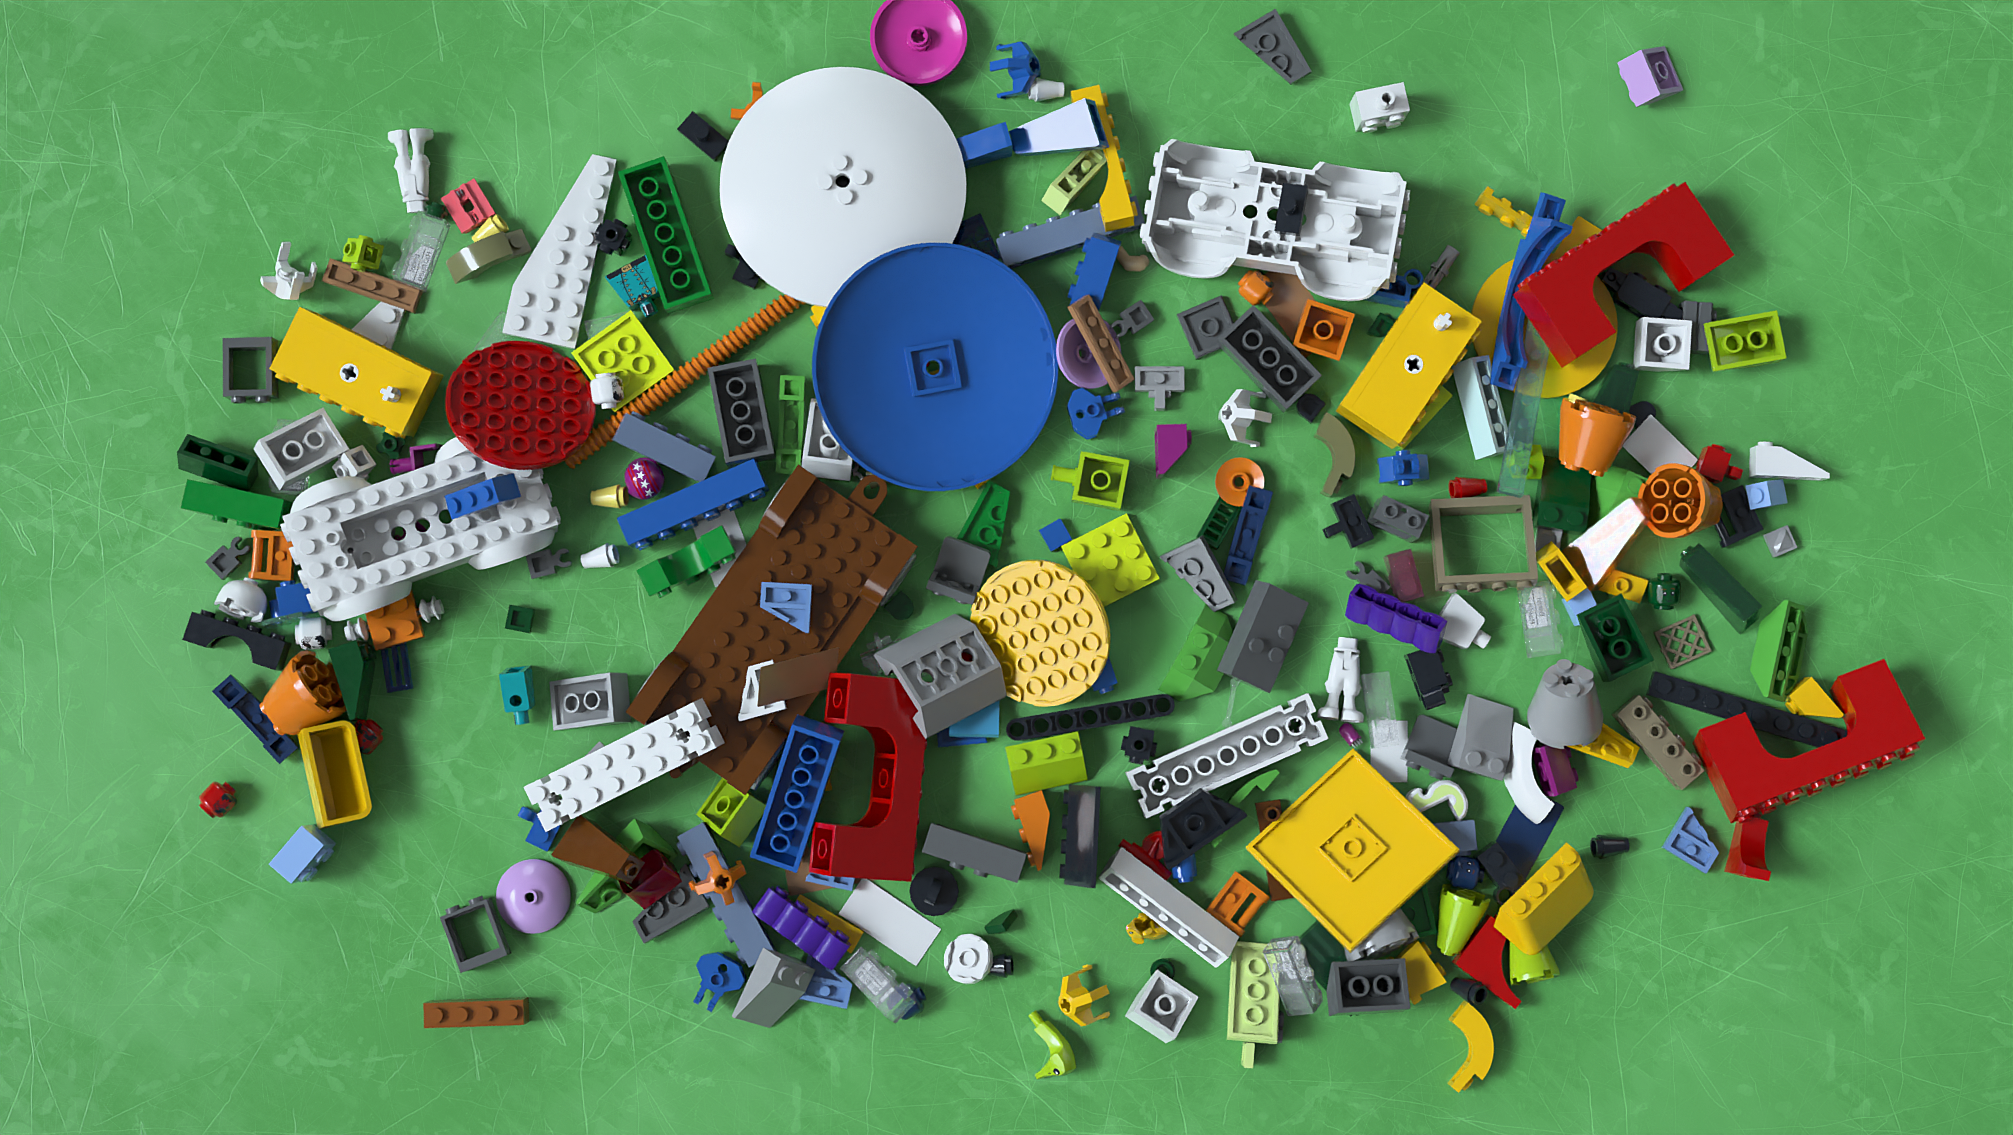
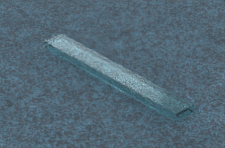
M1529 319L1524 339V350L1528 364L1526 369H1520L1517 378L1497 487L1498 493L1521 498L1524 493L1549 348Z

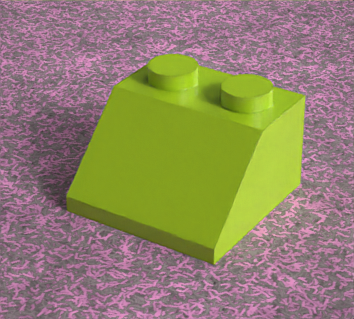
M722 777L696 815L720 836L740 847L763 816L766 804L749 791L744 795L728 784L727 780Z

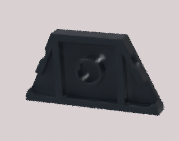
M1199 788L1159 816L1165 866L1168 870L1172 869L1246 818L1247 814L1237 806Z

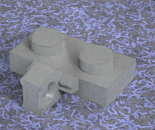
M1135 366V392H1148V397L1154 398V411H1164L1165 398H1171V392H1184V366Z

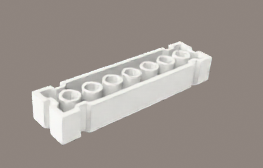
M1309 693L1287 701L1289 708L1283 710L1282 706L1278 705L1152 760L1154 764L1152 768L1146 769L1145 765H1141L1125 772L1133 791L1139 789L1142 798L1137 799L1144 817L1148 818L1164 811L1162 805L1169 801L1172 806H1175L1199 788L1210 791L1301 751L1299 744L1305 742L1307 747H1310L1328 739L1321 721L1314 722L1311 713L1316 712ZM1292 719L1300 724L1297 727L1296 733L1288 728L1291 725L1290 720ZM1156 778H1159V781L1163 780L1165 783L1162 786L1163 791L1158 793L1157 789H1152Z
M703 698L525 786L524 789L532 805L538 803L542 810L537 816L545 832L724 744L725 742L717 726L710 727L706 719L711 714ZM685 731H689L690 736H687Z

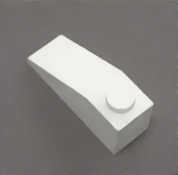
M1758 442V446L1750 448L1749 477L1816 481L1830 478V473L1783 447L1773 446V442Z

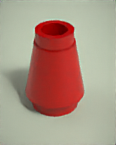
M1455 477L1454 480L1449 481V494L1451 498L1474 497L1487 492V483L1485 479Z

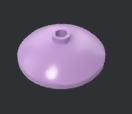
M1074 319L1070 320L1060 331L1056 344L1057 361L1062 373L1071 383L1081 388L1094 389L1106 385L1108 382ZM1103 320L1111 336L1113 337L1119 351L1121 352V346L1119 339L1116 338V332L1113 328L1109 329L1110 325L1105 320Z
M528 859L511 866L501 877L496 891L497 907L505 922L520 932L530 934L548 931L559 924L565 917L571 901L570 886L563 872L554 864L540 859ZM529 892L533 893L535 897L532 902H529L526 898Z

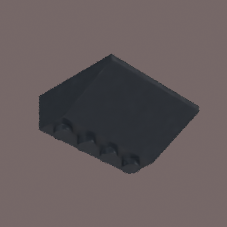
M1069 784V790L1064 789L1063 804H1068L1067 814L1062 815V829L1067 830L1066 839H1061V854H1065V864H1060L1059 879H1064L1065 885L1096 888L1100 786Z

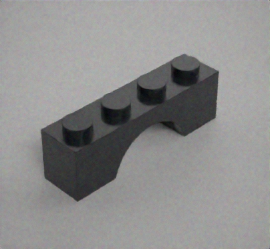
M201 609L200 613H191L182 640L206 648H213L222 639L236 636L248 645L252 655V663L276 671L283 670L292 644L284 641L286 636L271 632L270 636L261 633L262 628L249 624L247 628L238 626L239 621L224 617L222 621L215 618L216 613Z

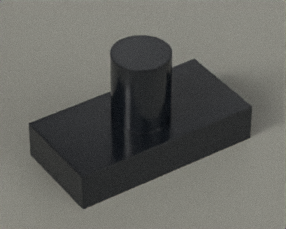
M693 111L677 128L679 133L714 162L727 148L729 141Z
M1283 183L1274 229L1275 233L1300 236L1308 186Z

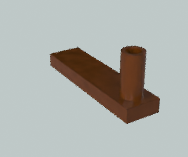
M1280 799L1255 803L1259 833L1272 822L1279 819L1282 814ZM1266 870L1271 901L1295 898Z

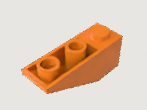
M1042 790L1014 799L1015 805L1011 806L1015 820L1020 819L1023 826L1022 829H1019L1023 844L1028 842L1031 852L1027 853L1031 867L1036 866L1038 871L1042 869L1050 816Z

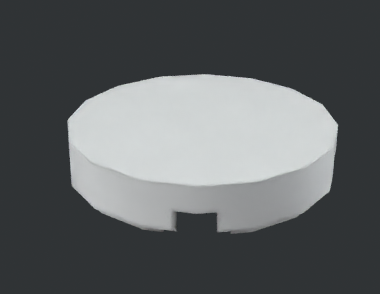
M973 934L958 936L957 939L953 942L951 941L947 946L944 954L946 971H948L951 978L963 984H975L983 980L990 972L993 963V953L989 944L983 938Z

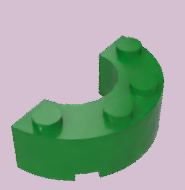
M721 525L700 536L692 544L670 555L659 558L636 571L649 597L658 595L659 598H662L672 593L671 589L686 582L687 586L700 580L699 575L705 572L710 575L720 570V564L724 565L735 560L737 552L724 526Z

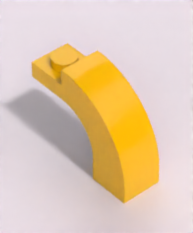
M1463 1001L1448 1019L1464 1033L1468 1041L1469 1050L1467 1058L1447 1083L1458 1093L1461 1090L1465 1091L1472 1084V1076L1474 1074L1481 1080L1484 1079L1490 1069L1494 1053L1493 1036L1489 1025L1484 1017L1466 1001Z

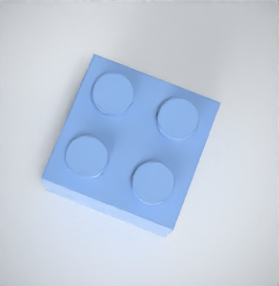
M314 824L303 825L272 859L269 865L291 884L305 880L309 881L317 873L316 867L321 861H327L334 853L332 848L336 843L320 829L318 830V827Z

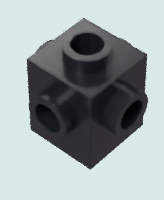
M606 219L604 224L600 223L595 231V241L600 246L599 250L611 256L613 253L621 256L623 251L629 248L632 241V235L626 229L628 225L618 219H614L613 222ZM611 232H616L615 237L613 239H609Z
M1130 726L1129 735L1123 736L1121 750L1125 751L1124 756L1129 758L1128 762L1143 765L1144 761L1149 762L1150 756L1155 757L1157 742H1153L1155 731ZM1137 743L1144 745L1141 750H1137L1134 746Z

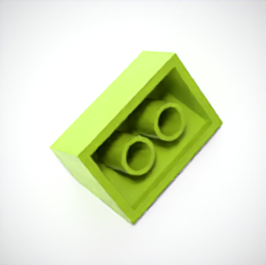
M1078 732L1005 747L1015 795L1088 780Z

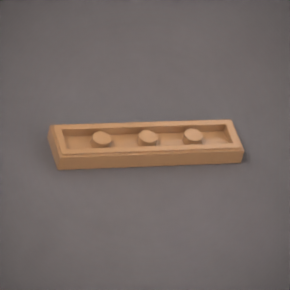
M331 258L322 279L324 283L387 303L414 314L423 294L421 289L366 270L365 272L353 270L351 265Z
M1090 294L1083 296L1068 306L1111 390L1118 392L1135 380Z

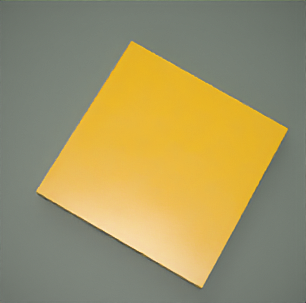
M1354 748L1289 806L1277 821L1272 822L1246 846V850L1350 953L1460 852L1454 843Z

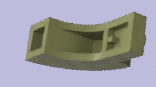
M522 229L505 234L502 231L458 251L446 261V265L455 284L477 278L488 268L501 262L527 255L532 250Z
M1326 412L1314 438L1322 441L1331 452L1332 467L1320 493L1330 497L1333 493H1338L1343 483L1340 480V476L1347 480L1351 478L1355 466V449L1352 438L1344 425L1337 418Z

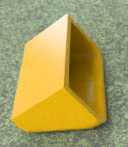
M337 721L302 729L298 734L318 830L366 817L371 811L372 804L354 726L348 721Z
M1566 842L1500 907L1494 927L1523 953L1527 955L1538 954L1591 901L1594 889L1579 853Z

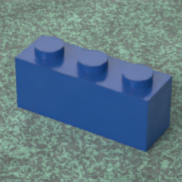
M1093 233L1091 239L1086 238L1082 252L1086 253L1084 262H1078L1075 275L1079 276L1076 285L1071 284L1067 296L1071 298L1070 305L1083 296L1090 294L1098 311L1100 310L1122 241L1098 233Z
M511 473L485 480L444 497L453 520L520 498L521 494L515 475Z

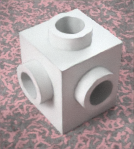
M361 445L354 449H349L337 457L338 461L332 468L338 478L353 476L367 480L369 478L368 474L377 464L365 447Z

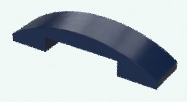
M1249 485L1224 569V575L1228 581L1246 585L1273 491Z
M232 674L212 690L228 709H231L264 744L263 747L279 764L298 748V745L289 734L282 736L274 730V724L260 709L261 702Z

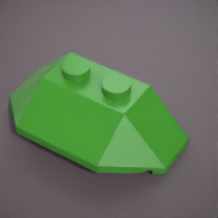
M1784 600L1760 622L1750 671L1764 697L1785 702L1787 695L1798 682L1808 636L1804 605Z
M1205 604L1158 690L1178 701L1215 691L1224 675L1217 671L1233 634L1227 615L1218 610L1214 612Z

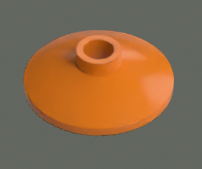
M1238 457L1226 461L1219 468L1215 478V486L1219 496L1226 503L1233 506L1243 505L1249 485L1264 488L1262 470L1255 462L1247 458ZM1237 477L1243 479L1241 487H1237L1234 483Z

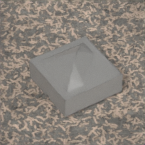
M1788 525L1763 535L1773 558L1797 548Z

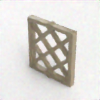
M1695 614L1653 632L1661 648L1660 651L1663 653L1670 669L1711 652L1704 636V631H1702ZM1688 621L1686 628L1678 626L1679 624ZM1691 622L1695 623L1698 630L1697 633L1689 630ZM1672 628L1670 635L1663 633L1664 631ZM1676 628L1684 631L1682 639L1673 637ZM1687 633L1695 635L1693 644L1685 641ZM1660 636L1669 638L1666 647L1663 646ZM1699 637L1703 640L1704 648L1696 645ZM1672 640L1680 643L1677 651L1669 648ZM1683 644L1691 647L1689 655L1681 653ZM1695 649L1703 651L1692 656ZM1668 651L1676 654L1673 662L1670 661L1667 655ZM1679 655L1687 658L1677 663Z

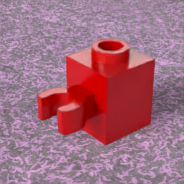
M1716 444L1702 448L1695 467L1696 471L1714 484L1722 482L1724 476L1737 481V479H1741L1743 469L1728 465L1732 454L1725 452L1726 448Z

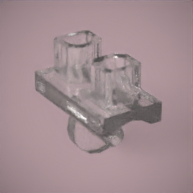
M878 632L873 634L875 641L866 644L869 651L860 654L864 667H868L873 676L884 672L875 659L874 654L901 641V638L891 641L889 635L880 638Z

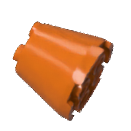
M1563 398L1560 407L1559 460H1561V464L1565 465V468L1579 471L1581 467L1588 470L1592 475L1603 477L1604 473L1608 472L1631 433L1636 416L1627 412L1621 414L1618 410L1611 409V407L1576 399L1575 403H1573L1568 398Z
M1677 463L1659 466L1640 487L1637 501L1640 518L1658 536L1673 539L1686 537L1716 525L1720 520L1723 506L1720 489L1690 466Z
M307 650L299 652L289 661L264 697L263 702L260 703L261 711L274 724V730L282 736L285 734L297 735L304 728L318 726L341 716L347 711L333 665L330 662L327 664L316 658L315 652Z

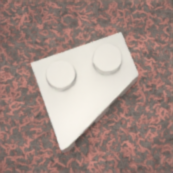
M774 660L748 667L741 710L738 716L739 721L787 709L785 700L757 707L760 668L774 664Z

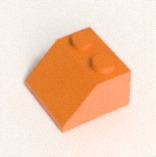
M1307 299L1298 323L1293 346L1340 361L1355 314Z

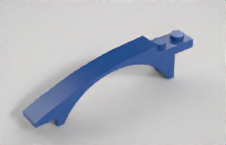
M1540 193L1526 239H1520L1508 279L1498 324L1490 384L1511 391L1514 390L1520 369H1526L1528 364L1523 343L1525 313L1513 294L1519 290L1518 284L1531 274L1541 270L1554 248L1571 234L1573 226L1559 222L1566 200L1547 193Z

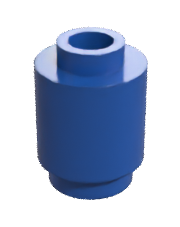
M1195 853L1172 868L1173 878H1178V883L1193 881V876H1197Z

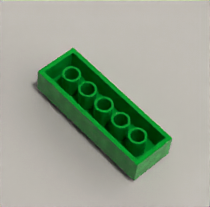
M662 156L618 171L665 311L671 314L714 299L666 158Z

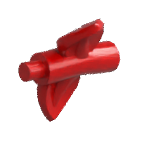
M1161 831L1153 832L1145 837L1141 847L1135 842L1130 844L1124 838L1118 844L1119 848H1124L1167 881L1172 873L1160 862L1164 858Z

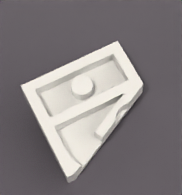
M380 302L352 330L392 349L405 310Z

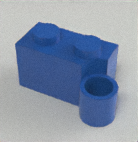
M1410 269L1404 276L1396 275L1395 283L1390 282L1389 289L1380 288L1374 295L1363 300L1405 308L1409 303L1411 292H1415L1421 286L1423 275L1417 269ZM1406 277H1415L1418 281V284L1410 285L1407 282Z
M295 580L281 582V587L275 588L277 599L269 601L272 621L285 620L318 612H313L306 595L311 593L309 587L305 589L302 583L295 584Z

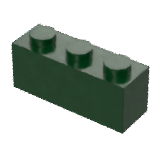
M187 434L177 451L178 468L180 470L238 490L249 492L259 475L257 457Z

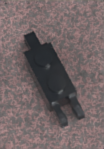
M1609 268L1604 274L1601 281L1614 292L1612 296L1613 302L1639 319L1642 317L1682 319L1683 312L1670 302L1672 297L1667 294L1668 291L1659 285H1651L1642 274L1637 272L1624 274L1613 268Z

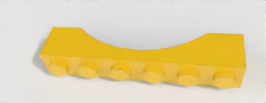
M1099 85L1071 91L1072 103L1084 98L1095 101L1109 145L1108 148L1102 149L1109 171L1105 190L1099 200L1105 232L1134 226V217L1138 216L1135 201L1130 202L1129 194H1132L1129 179L1124 180L1123 172H1126L1123 157L1119 158L1117 151L1120 150L1118 137L1112 135L1111 129H1114L1112 114L1107 115L1105 107H1109L1106 92L1101 93Z

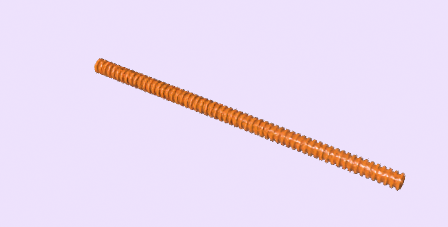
M780 294L778 300L773 299L771 305L769 303L766 304L765 309L761 308V312L758 314L755 312L754 317H748L747 322H741L742 325L740 327L736 326V330H730V334L727 336L724 334L722 340L717 339L715 345L713 343L710 344L711 347L709 349L705 348V352L702 354L699 352L698 357H692L691 362L686 361L684 367L682 365L679 366L680 370H674V374L671 376L668 374L666 380L661 379L660 384L656 383L653 389H648L649 392H643L642 397H636L635 402L630 401L628 407L623 406L622 411L618 410L615 416L613 414L610 416L611 419H605L604 424H598V428L592 429L582 447L564 461L570 468L575 469L577 463L579 465L582 464L581 461L583 459L587 460L589 455L593 456L594 451L597 450L599 452L601 446L606 447L608 441L610 443L613 442L612 439L625 413L631 415L632 411L642 416H649L650 411H656L657 406L662 407L664 401L666 403L669 402L670 397L674 398L677 392L679 394L682 392L681 389H687L688 384H694L693 381L695 379L699 380V376L702 374L705 376L708 368L719 366L718 363L720 361L722 363L725 362L726 357H731L730 354L733 352L736 354L738 352L737 349H743L744 344H750L749 341L751 339L755 340V336H761L762 331L765 330L767 332L769 326L774 327L776 321L778 323L781 322L780 319L782 317L786 318V314H792L793 309H799L800 304L805 305L806 303Z

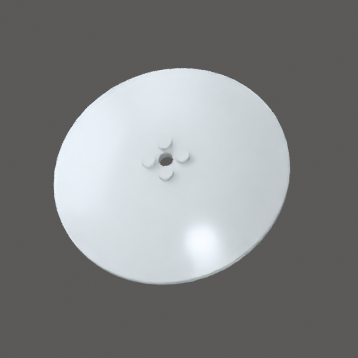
M854 67L823 68L797 75L780 83L763 95L746 112L735 128L723 157L720 174V199L724 221L730 237L738 252L752 270L770 286L789 297L811 305L827 307L841 285L855 271L876 257L912 244L929 242L953 244L964 214L966 174L962 154L951 128L940 112L918 91L900 80L873 70ZM840 176H846L849 178L850 183L847 187L840 188L835 183L836 179Z

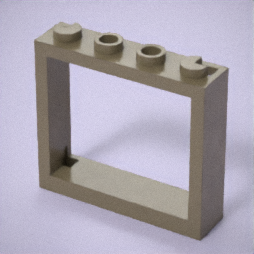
M1530 495L1431 499L1428 509L1436 591H1449V594L1457 592V590H1467L1468 592L1475 593L1482 591V589L1504 591L1507 588L1517 587L1518 590H1524V588L1535 587L1538 581ZM1522 513L1528 572L1445 576L1440 516Z

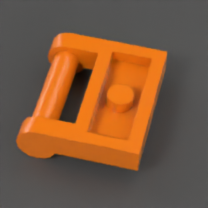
M251 530L253 552L252 567L248 578L273 581L293 580L294 561L289 550L290 547H293L292 541L287 542L282 531ZM263 539H269L267 572H261Z
M1234 871L1206 911L1238 936L1242 937L1245 933V927L1263 903L1267 904L1270 897L1237 871ZM1253 893L1256 898L1235 924L1231 921V918L1249 894Z

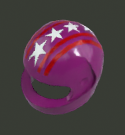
M644 457L635 459L628 465L624 479L630 495L641 500L654 498L661 492L665 476L656 461Z

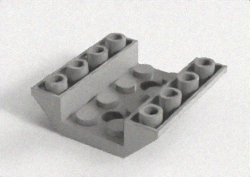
M953 614L874 654L885 675L888 676L895 673L914 703L918 712L913 717V720L925 739L1007 696L1002 668L976 625L957 614ZM961 653H969L972 656V662L964 661ZM921 673L930 674L932 682L927 683L923 681Z

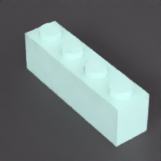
M1489 355L1472 357L1457 363L1456 366L1452 365L1475 459L1494 457L1513 450L1497 386L1490 384L1492 366Z

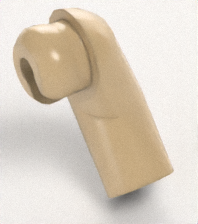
M1122 246L1119 248L1116 259L1125 270L1142 271L1149 265L1147 256H1129Z

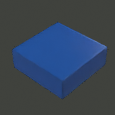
M1061 519L1039 530L1051 552L1072 540Z

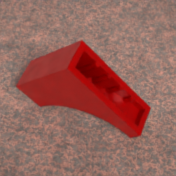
M1757 813L1752 815L1753 819L1745 823L1739 824L1736 821L1724 872L1769 881L1771 871L1768 870L1765 862V839L1769 821L1761 819L1762 814Z
M1497 914L1494 917L1486 915L1469 938L1462 952L1455 956L1452 963L1476 981L1482 982L1489 991L1510 1007L1516 1009L1521 1000L1514 995L1507 985L1502 971V951L1507 938L1494 927Z

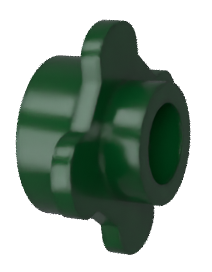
M384 432L381 443L377 444L376 449L379 453L384 452L391 459H396L405 445V439Z

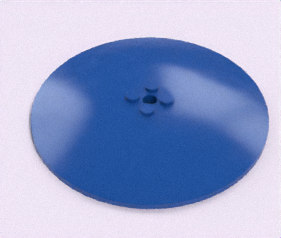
M931 242L912 244L894 249L867 262L855 271L834 294L823 313L814 340L812 353L813 388L819 410L832 436L841 448L865 470L883 480L909 489L923 491L957 490L976 485L1003 472L1016 462L1038 437L1049 416L1056 394L1058 381L1057 346L1051 324L1040 301L1030 287L1005 264L981 251L962 245ZM931 360L939 364V371L935 375L929 374L926 370V365Z

